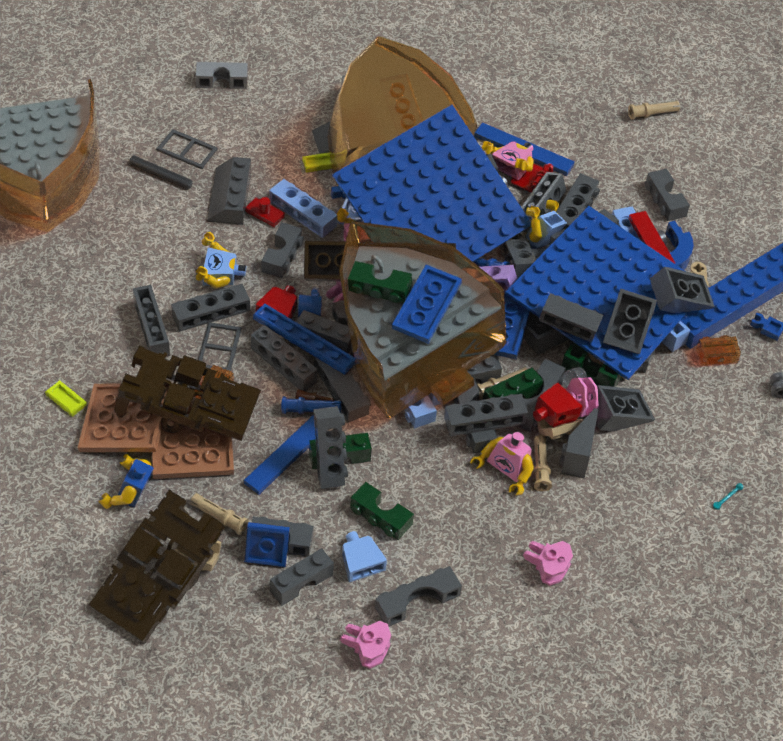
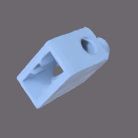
M352 531L345 536L347 543H344L342 546V556L349 582L386 571L387 559L370 536L359 538L356 531Z

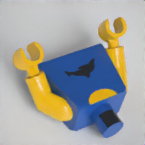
M125 454L123 456L125 461L120 462V464L128 469L129 472L122 483L118 495L111 498L108 493H104L101 496L103 499L98 502L105 509H109L112 505H129L135 508L154 469L150 461L138 458L133 459L128 454Z

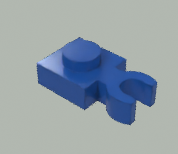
M756 313L750 323L753 328H761L760 333L776 341L783 332V322L770 316L767 320L760 313Z

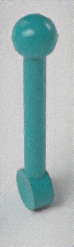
M738 483L736 488L722 500L714 502L713 508L719 510L725 501L744 488L743 484Z

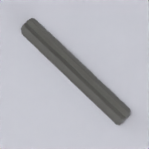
M132 155L129 160L130 165L185 189H190L193 185L191 179L138 156Z

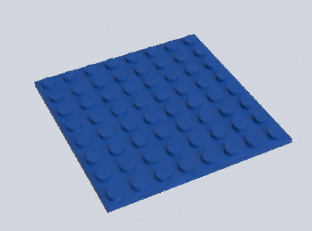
M453 105L332 174L376 242L456 243V265L461 269L531 226V221Z
M590 206L573 221L505 292L506 295L539 318L550 293L602 314V320L592 343L555 327L553 328L627 380L633 376L689 312L671 313L662 311L656 302L640 355L603 343L620 288L656 299L650 278L663 267L685 270Z

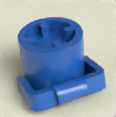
M312 288L311 295H299L298 318L303 310L321 316L322 296H320L319 288Z

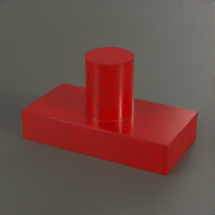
M255 197L245 207L246 213L274 228L285 217V212L270 205V199L267 197H262L261 199Z

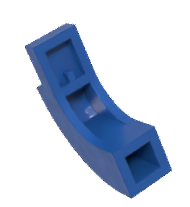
M675 221L668 222L665 233L675 248L670 254L675 264L685 270L693 251V238L690 232L683 233L682 228Z

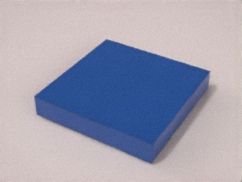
M248 522L244 562L286 567L290 527Z

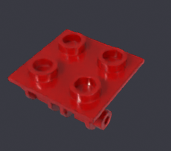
M548 163L542 168L533 164L531 172H525L519 180L512 178L510 183L532 193L546 172H553V165Z

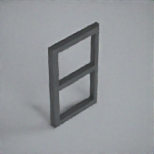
M172 129L156 150L203 169L218 148ZM174 134L190 141L180 155L163 149ZM194 143L211 149V152L201 164L184 157Z
M209 322L198 360H203L206 348L230 351L231 355L227 368L206 365V367L218 372L231 373L242 327ZM211 327L237 331L233 347L207 343Z

